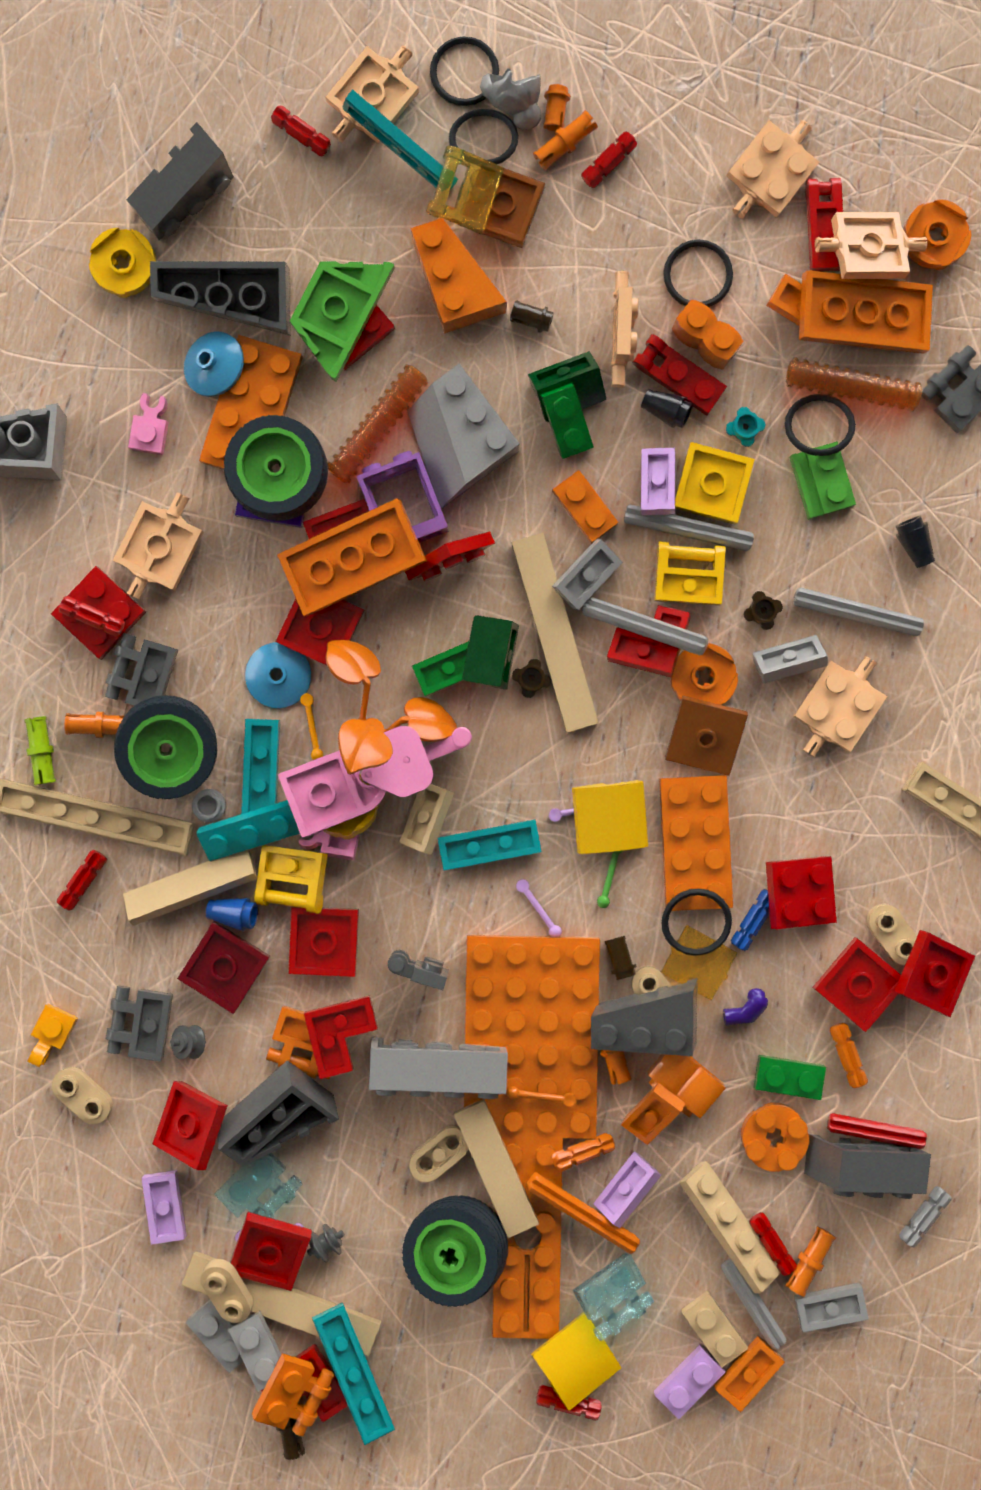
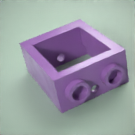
M411 451L400 453L393 457L394 462L381 466L380 463L371 464L362 469L363 474L357 475L365 500L371 511L377 508V504L370 486L416 469L434 518L412 526L418 542L421 543L449 532L419 452L412 454Z

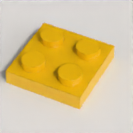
M690 442L675 495V509L736 525L755 459Z

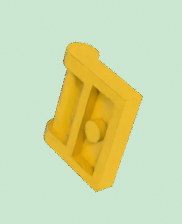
M659 541L654 601L722 605L725 546L715 545L714 549L671 546L669 542ZM668 559L713 562V570L668 567Z
M262 845L254 895L255 903L264 906L270 903L306 908L307 912L320 913L324 901L322 891L328 854ZM276 880L308 885L307 895L272 890L271 881Z

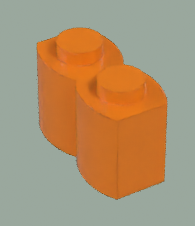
M690 300L677 316L672 327L675 336L683 344L698 349L700 356L705 362L721 370L735 356L743 343L741 335L734 327L725 322L717 321L713 311L697 300Z
M661 1054L647 1071L648 1076L652 1078L649 1081L652 1087L659 1083L685 1102L681 1112L689 1118L694 1114L701 1119L726 1089L722 1081L692 1056Z

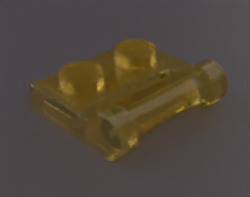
M446 146L443 155L445 163L434 198L428 202L426 212L433 217L443 218L481 234L485 230L504 167L458 147ZM463 165L467 169L453 208L446 205V201L457 166Z

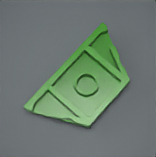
M320 261L290 319L293 328L335 382H337L395 269L394 264L391 262H383V264H363V262L340 264L336 261Z

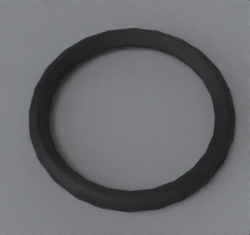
M466 36L456 37L446 41L435 52L430 64L431 82L437 93L449 103L459 106L475 105L486 99L482 93L473 98L462 99L451 96L441 87L437 78V65L440 57L450 47L458 44L477 46L489 57L493 75H499L498 60L491 48L481 40Z
M477 109L463 114L453 123L449 132V143L453 153L463 162L476 167L495 166L504 162L515 152L519 139L514 122L505 114L492 109ZM476 116L495 117L503 121L510 129L512 135L511 144L505 153L494 159H473L465 155L456 144L458 128L465 121Z
M689 240L676 247L668 256L664 266L665 285L673 299L686 306L690 300L678 294L671 282L670 272L673 261L678 254L691 247L699 246L711 249L720 256L726 268V281L722 290L712 299L702 301L708 307L713 306L726 296L732 285L733 268L731 261L725 251L717 244L708 240Z
M814 394L803 397L792 405L785 417V431L789 441L797 449L809 455L828 456L838 453L850 443L855 434L856 424L851 409L843 401L830 395ZM812 401H827L835 404L845 413L848 419L847 435L842 442L828 449L807 447L795 437L792 431L791 424L795 412L804 404Z
M689 889L673 897L667 904L661 920L662 931L665 939L677 951L686 955H705L721 947L727 940L731 931L732 915L724 899L716 893L706 889ZM697 895L706 896L713 899L722 908L725 915L724 930L717 941L710 946L699 949L682 946L675 941L670 933L668 925L669 915L674 906L684 898Z

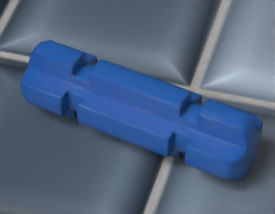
M766 889L761 890L756 899L758 901L757 904L752 905L740 924L741 930L739 932L736 931L731 939V943L742 951L748 950L753 942L751 940L752 936L758 934L769 916L768 890Z

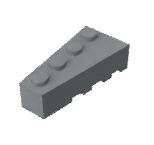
M58 403L45 405L46 408L32 411L30 409L15 411L16 414L0 416V477L61 480L67 416Z

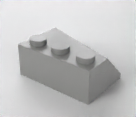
M460 364L433 382L407 410L441 509L519 452L520 443Z

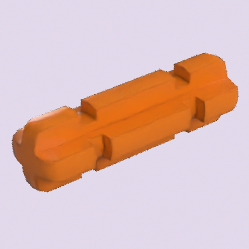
M845 1023L833 1025L830 1027V1033L833 1040L837 1042L835 1047L843 1069L848 1072L846 1077L849 1085L852 1088L866 1085L868 1079L865 1071L860 1068L863 1065L855 1043L850 1039L852 1035L848 1025Z
M603 1133L596 1136L594 1140L588 1139L568 1147L566 1151L560 1150L553 1153L552 1162L555 1169L565 1171L572 1168L574 1164L577 1166L599 1157L601 1153L605 1155L614 1151L615 1143L611 1134Z

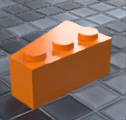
M443 218L411 228L412 241L444 334L506 313L507 301Z

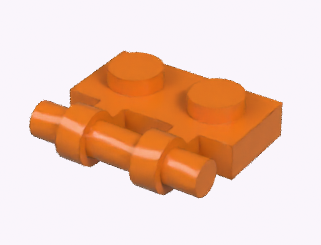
M283 1005L272 1039L284 1043L282 1051L270 1047L266 1060L278 1063L277 1067H280L288 1060L301 1071L306 1072L309 1077L316 1079L319 1073L314 1053L311 1060L293 1054L294 1047L313 1052L304 1012Z
M282 1353L252 1411L254 1421L284 1430L289 1419L293 1418L297 1421L292 1431L298 1436H304L308 1427L313 1426L318 1416L316 1411L322 1399H326L331 1391L330 1383L335 1376L334 1373L324 1368L318 1378L312 1377L315 1370L312 1362ZM303 1391L310 1392L305 1405L298 1403Z

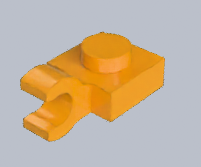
M46 1004L31 1033V1036L40 1040L32 1050L27 1062L37 1067H40L41 1064L45 1065L53 1046L60 1050L64 1048L78 1017L51 1004Z

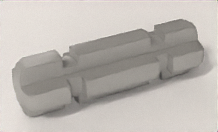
M936 1186L928 1195L930 1197L929 1201L925 1200L909 1220L911 1222L910 1226L906 1225L900 1232V1238L909 1246L914 1248L922 1239L920 1235L922 1233L926 1234L940 1216L941 1212L939 1210L942 1207L945 1209L950 1203L952 1197L941 1187Z

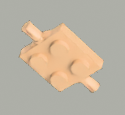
M402 45L391 60L379 56L366 46L325 97L326 102L343 117L340 124L332 131V135L339 142L343 143L353 128L363 131L377 143L380 141L343 110L342 106L345 98L352 89L393 124L417 96L419 87L405 77L402 71L403 66L413 56L409 49L406 50V46Z
M770 120L767 121L726 175L740 188L744 195L733 208L734 214H737L742 206L745 205L738 217L744 218L753 204L764 207L777 218L819 164V161L800 144L812 130L810 124L800 134V131L807 123L801 120L790 135L784 133Z
M836 212L831 219L834 238L817 237L815 240L816 252L836 253L842 279H905L910 272L907 258L908 251L925 252L927 249L926 237L908 238L901 227L899 212Z
M617 271L615 272V292H613L615 303L613 313L611 387L623 388L625 387L628 361H633L637 348V332H631V328H634L635 319L638 316V298H632L633 287H628L629 272Z
M177 492L169 510L156 508L143 501L141 502L113 559L114 562L128 568L136 576L127 594L140 600L148 582L158 583L173 591L176 590L204 533L202 530L188 524L181 517L189 500L188 497Z
M864 656L855 672L845 670L833 661L828 663V666H826L793 716L807 725L813 733V736L805 748H803L804 752L809 753L816 743L809 754L812 757H816L824 742L834 743L848 753L852 751L887 698L886 695L873 688L866 680L875 665H877L872 660L864 670L871 658Z

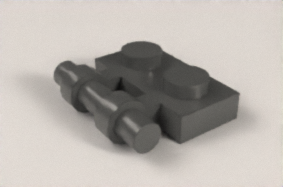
M969 345L960 353L955 352L948 359V365L939 374L934 373L927 380L928 385L920 392V395L926 401H930L935 395L943 401L934 411L956 433H959L981 411V364L975 370L970 366L969 361L976 355V351ZM958 374L964 381L953 391L949 387L948 382Z
M124 633L121 645L116 646L114 655H117L112 674L108 673L105 682L108 684L105 697L118 700L121 688L127 689L128 694L125 703L135 706L148 698L165 696L178 649L144 639L141 651L139 652L133 650L137 637ZM130 659L137 661L132 680L124 678Z
M400 949L395 950L388 960V968L392 973L410 978V981L443 991L449 969L443 968L444 962L430 957H425L424 961H415L410 959L406 951Z
M117 986L115 998L111 999L110 1009L113 1010L111 1028H107L105 1038L109 1040L107 1053L120 1054L121 1044L129 1043L128 1057L161 1062L164 1059L173 994L140 989L138 990L135 1002L128 1000L130 987ZM126 1013L134 1014L132 1031L124 1029Z

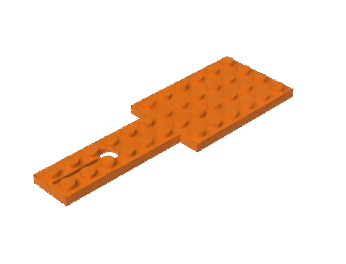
M467 935L465 1044L506 1047L507 1049L506 1094H498V1098L485 1099L538 1218L539 1225L535 1227L541 1234L539 1244L532 1249L519 1247L514 1236L507 1237L508 1256L500 1278L493 1286L492 1338L550 1339L559 1332L562 1211L530 1192L526 1184L533 1173H538L562 1188V1171L555 1169L552 1162V1154L563 1150V1138L596 1139L598 1049H591V1016L596 1006L599 1005V937ZM514 1086L520 1091L560 1096L572 1093L575 1095L577 1102L573 1107H566L562 1102L522 1097L512 1100L508 1098L507 1090ZM464 1093V1107L483 1098H479L478 1093ZM528 1274H529V1317H528ZM524 1276H525V1299H524Z

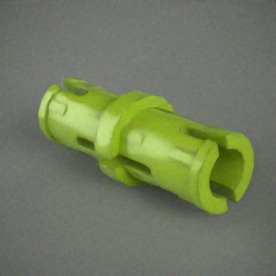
M46 716L24 719L29 742V749H26L27 756H31L34 785L56 782L51 757L54 747L49 744Z

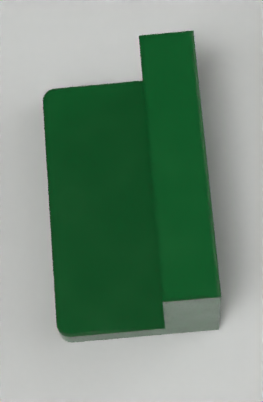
M590 351L528 374L530 384L538 397L542 415L546 422H549L541 394L572 383L575 386L582 409L607 399L600 368Z
M475 615L473 617L462 679L466 682L507 690L519 625L510 620Z

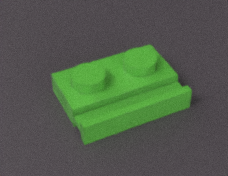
M838 441L813 449H828L836 446ZM841 451L828 456H814L801 452L792 454L789 457L808 520L856 505Z

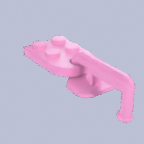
M400 726L384 732L391 741L393 754L384 765L362 770V780L371 785H366L360 780V771L351 775L347 773L340 750L278 774L302 838L372 811L381 803L386 791L403 798L425 790L433 779V770L429 761L468 746L472 740L471 732L467 728L460 727L455 729L452 736L447 739L437 741L423 747L418 733L411 727Z

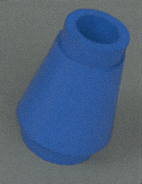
M249 898L210 899L206 907L207 919L241 931H245L246 928L253 929L258 917V905L251 902Z

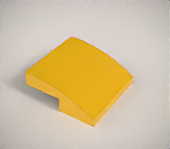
M634 780L615 784L600 783L572 788L578 854L604 853L648 847L643 781Z
M585 1312L581 1313L531 1353V1356L549 1380L548 1382L569 1411L622 1368Z

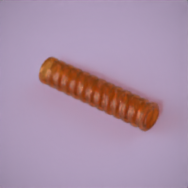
M797 357L790 361L786 375L787 387L797 385V389L801 390L803 387H807V390L811 392L813 389H817V392L821 394L823 391H827V394L831 396L837 393V396L841 398L847 395V398L851 400L857 397V400L861 402L867 399L868 403L871 404L874 401H878V405L881 406L888 403V407L891 408L898 405V409L901 410L908 407V410L911 412L918 407L922 395L921 383L917 381L911 384L910 380L906 379L904 382H901V379L897 377L891 380V377L887 375L884 378H880V374L877 373L870 376V372L867 371L860 374V371L857 369L850 372V369L847 367L840 370V367L837 365L830 368L827 363L820 366L817 361L810 364L809 360L804 359L803 362H800Z
M405 364L403 367L404 372L397 374L398 380L390 383L391 389H385V396L378 398L379 404L371 407L372 413H366V420L358 423L360 428L352 431V438L347 437L345 447L341 445L339 447L341 452L332 456L334 459L332 463L328 462V470L342 482L350 484L352 474L356 476L358 473L356 469L364 466L363 460L371 457L369 454L371 450L376 451V444L384 441L382 437L384 434L388 435L390 433V426H396L395 420L403 417L402 411L409 409V402L414 403L416 400L414 396L422 393L421 387H426L429 384L426 376L414 366Z

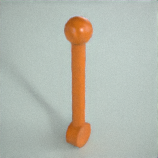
M514 1086L507 1090V1096L512 1100L522 1097L562 1102L566 1107H573L577 1102L575 1095L572 1093L560 1096L520 1091Z

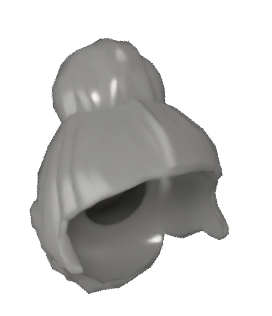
M507 68L503 76L490 73L483 76L480 84L483 96L495 108H498L505 114L512 115L513 122L517 128L530 130L539 124L541 109L537 102L540 95L541 75L531 76L514 82L512 81L511 69Z

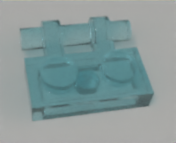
M270 1153L245 1166H241L214 1195L237 1218L248 1209L251 1213L274 1219L273 1214L284 1203L289 1204L295 1198V1192L303 1184L295 1175L286 1183L282 1182L278 1177L285 1171L286 1166L273 1153ZM269 1188L274 1195L265 1204L260 1203L257 1198Z
M624 1253L573 1289L588 1320L594 1322L602 1317V1324L593 1330L600 1341L609 1335H617L622 1331L624 1324L632 1318H640L646 1313L645 1309L654 1303L649 1292L646 1291L640 1296L636 1292L646 1282L631 1254ZM625 1299L626 1306L615 1313L612 1308Z

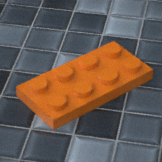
M807 270L802 274L799 340L924 354L930 351L933 285L888 279H842L841 274Z
M238 334L237 341L244 355L243 370L236 384L224 394L219 395L199 458L201 463L224 470V457L228 444L244 424L261 416H285L303 359L302 354Z
M398 498L277 554L303 616L314 614L427 562L402 502Z
M727 775L659 778L665 907L679 893L699 888L716 893L724 899L729 908H733ZM697 895L684 898L674 906L672 911L722 908L713 899Z

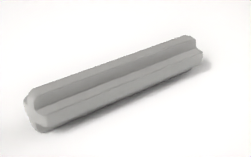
M730 1258L721 1264L722 1271L771 1349L776 1350L786 1343V1338L759 1294L752 1291Z

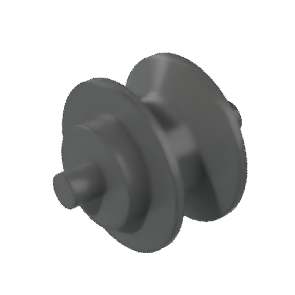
M185 1025L178 1026L174 1030L170 1041L173 1054L178 1059H186L187 1057L191 1059L199 1058L204 1052L206 1044L205 1034L201 1027L197 1025L190 1027Z
M327 1224L323 1225V1233L320 1235L312 1231L309 1242L311 1248L307 1250L308 1255L312 1256L314 1254L316 1258H321L325 1263L329 1261L328 1253L334 1251L340 1255L342 1253L340 1247L342 1246L341 1238L345 1236L342 1230L337 1232L334 1227L330 1228Z

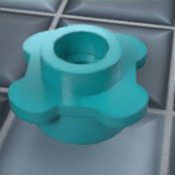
M741 407L737 410V417L733 422H729L726 425V432L728 435H734L740 439L743 446L749 447L753 445L754 437L757 433L765 429L766 424L764 419L759 418L748 407ZM743 424H747L749 428L747 430L743 429Z

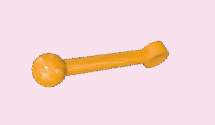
M305 693L301 696L300 702L305 706L313 748L311 758L316 760L323 757L324 753L319 749L311 706L314 698L311 694Z

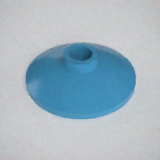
M210 332L198 338L188 350L184 361V375L190 388L206 397L219 396L230 390L238 381L243 370V350L234 337L224 332Z
M277 642L269 643L260 647L250 657L245 670L246 685L251 695L261 704L272 708L289 707L300 701L301 696L307 693L311 683L310 664L305 655ZM276 668L281 669L283 673L282 678L278 681H274L271 678V672Z

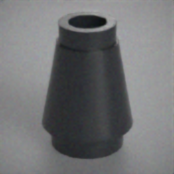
M650 389L647 390L641 404V408L646 409L672 428H675V426L683 428L693 407V403L687 401V397Z
M921 516L908 519L896 526L898 531L896 537L914 562L916 568L926 566L935 561L928 523L923 522Z

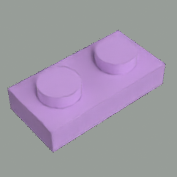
M675 448L642 449V515L675 514Z
M633 1152L593 1204L613 1225L621 1228L660 1178L661 1174L640 1154Z
M177 1170L144 1175L141 1179L151 1245L184 1240L187 1235Z
M700 1344L654 1390V1394L680 1419L726 1371L724 1367L721 1368L715 1358Z

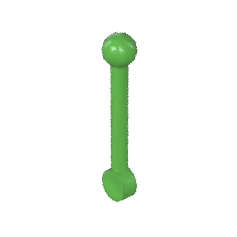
M614 851L612 853L602 896L597 899V905L600 908H607L610 904L608 895L618 856L623 851Z

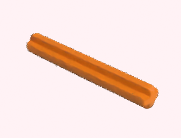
M533 1173L527 1181L526 1187L533 1194L627 1253L633 1254L640 1244V1239L635 1234L622 1226L619 1228L613 1225L603 1214L538 1173Z

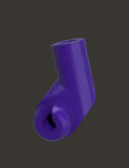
M759 988L751 989L748 992V1001L743 1007L723 1009L725 1026L755 1022L768 1006L765 992Z

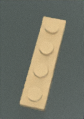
M708 1161L700 1162L679 1184L754 1293H762L781 1273L776 1266L777 1263L772 1260L760 1241L759 1236L755 1233Z

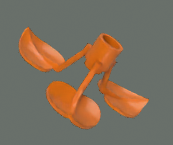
M334 640L327 643L326 664L333 676L347 684L355 685L363 682L364 685L359 719H351L344 722L338 733L340 755L349 775L387 763L393 754V747L390 739L384 732L397 728L402 724L408 723L407 726L413 728L418 733L421 741L425 742L445 740L452 736L454 730L457 729V725L449 713L439 703L425 697H416L409 700L404 706L406 716L400 717L387 729H384L382 722L378 719H366L371 686L369 678L379 676L381 672L379 660L367 647L353 641Z

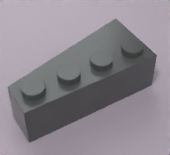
M150 261L151 297L156 301L291 336L290 268L286 262Z

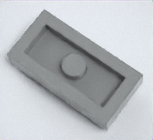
M596 539L552 587L574 610H579L623 562L602 539Z
M817 635L753 653V661L763 683L828 666L827 654Z
M860 1283L808 1292L805 1297L794 1295L800 1328L803 1333L869 1320Z
M209 1299L187 1319L186 1324L230 1373L243 1362L228 1331L229 1327L235 1323L224 1320Z
M261 1311L249 1316L243 1322L235 1323L228 1329L257 1391L265 1388L281 1356V1352Z

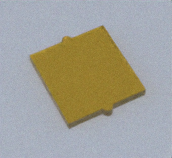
M686 924L677 942L687 948L699 949L710 946L716 940ZM722 944L721 947L711 953L693 956L681 953L670 946L671 953L660 972L680 984L687 983V980L698 978L697 993L712 1001L722 981L728 979L727 972L738 952Z

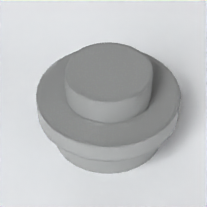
M204 789L198 792L192 802L193 813L204 822L218 820L226 809L223 795L214 789Z

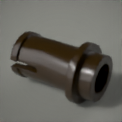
M516 300L512 308L510 321L537 328L538 333H541L542 330L548 332L554 312L548 311L546 306L544 309Z
M625 936L604 941L614 969L611 971V974H615L616 980L636 975L634 968L637 966L632 964Z
M293 1418L289 1419L284 1430L276 1427V1430L281 1433L283 1454L287 1460H294L300 1458V1455L303 1456L305 1454L302 1437L292 1431L297 1421Z

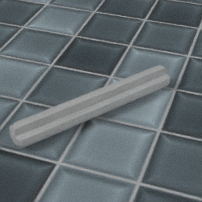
M628 505L624 515V522L627 524L744 551L751 549L754 540V534L751 532L678 515H642L641 507Z
M805 588L797 589L794 595L793 604L798 607L912 636L920 635L923 630L924 620L915 616Z
M590 597L582 606L585 616L697 655H703L708 645V638L706 636Z

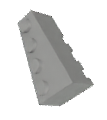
M372 1037L369 1090H376L377 1095L393 1096L396 1095V1091H410L411 1096L428 1097L430 1092H444L445 1097L462 1098L464 1093H478L479 1098L496 1099L498 1094H506L508 1060L506 1047L461 1044L459 1045V1050H452L451 1044L431 1042L425 1044V1048L418 1047L419 1044L414 1043L413 1040L399 1039L398 1042H393L392 1045H383L384 1038Z

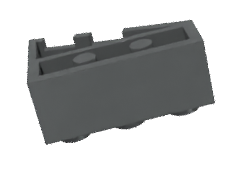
M197 122L190 128L194 135L181 150L175 145L168 153L172 159L162 171L158 172L156 169H153L126 199L136 215L158 240L164 236L168 237L174 234L179 229L180 222L187 216L200 212L205 206V201L214 193H222L230 185V180L234 177L224 153Z
M698 978L687 980V983L671 987H660L656 991L640 995L633 994L599 1003L591 1016V1049L693 1056L697 1043Z
M287 1060L224 1116L217 1136L219 1150L242 1166L256 1161L282 1148L281 1143L297 1135L300 1138L309 1135L310 1129L326 1121L331 1124L339 1120L334 1094Z
M809 1134L804 1174L834 1189V1194L843 1197H853L854 1192H863L864 1195L874 1198H883L884 1193H892L893 1196L898 1198L911 1199L913 1194H927L931 1154L921 1149L885 1142L871 1141L870 1144H851L850 1138L841 1137L839 1138V1143H830L820 1138L819 1135Z

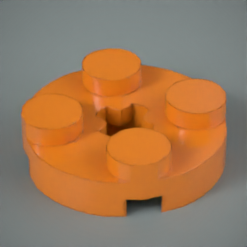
M943 199L926 204L923 203L915 208L906 220L903 230L908 238L926 237L927 249L925 252L908 251L909 257L922 267L943 270L955 263L966 252L972 237L971 229L969 230V225L966 221L968 217L964 210L957 204ZM937 227L941 228V236L945 238L944 241L938 240L936 242L932 240L929 229L934 231Z
M708 643L703 655H697L685 650L682 651L678 656L671 678V687L680 701L682 696H687L719 705L726 703L732 697L738 684V673L736 672L732 656L722 647ZM705 668L711 670L709 676L713 680L711 684L705 682L701 686L697 683L699 678L695 675L696 671H703Z
M770 1102L747 1115L741 1128V1141L747 1156L761 1169L771 1172L790 1171L797 1166L798 1162L806 1154L809 1145L807 1124L793 1108L782 1103ZM775 1129H780V1135L783 1137V1140L777 1142L776 1145H771V1141L766 1138L767 1133H774Z

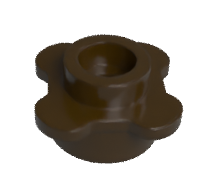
M757 591L752 595L753 601L750 607L744 611V618L748 622L754 621L760 624L764 630H769L774 626L773 620L782 611L783 606L781 601L766 596L762 591ZM762 607L766 609L765 614L760 612Z
M538 659L529 660L527 666L522 669L517 668L512 673V679L520 684L522 695L526 698H532L536 691L541 688H548L551 684L550 676L545 675L541 669L542 664ZM530 675L535 677V680L532 682L528 679Z

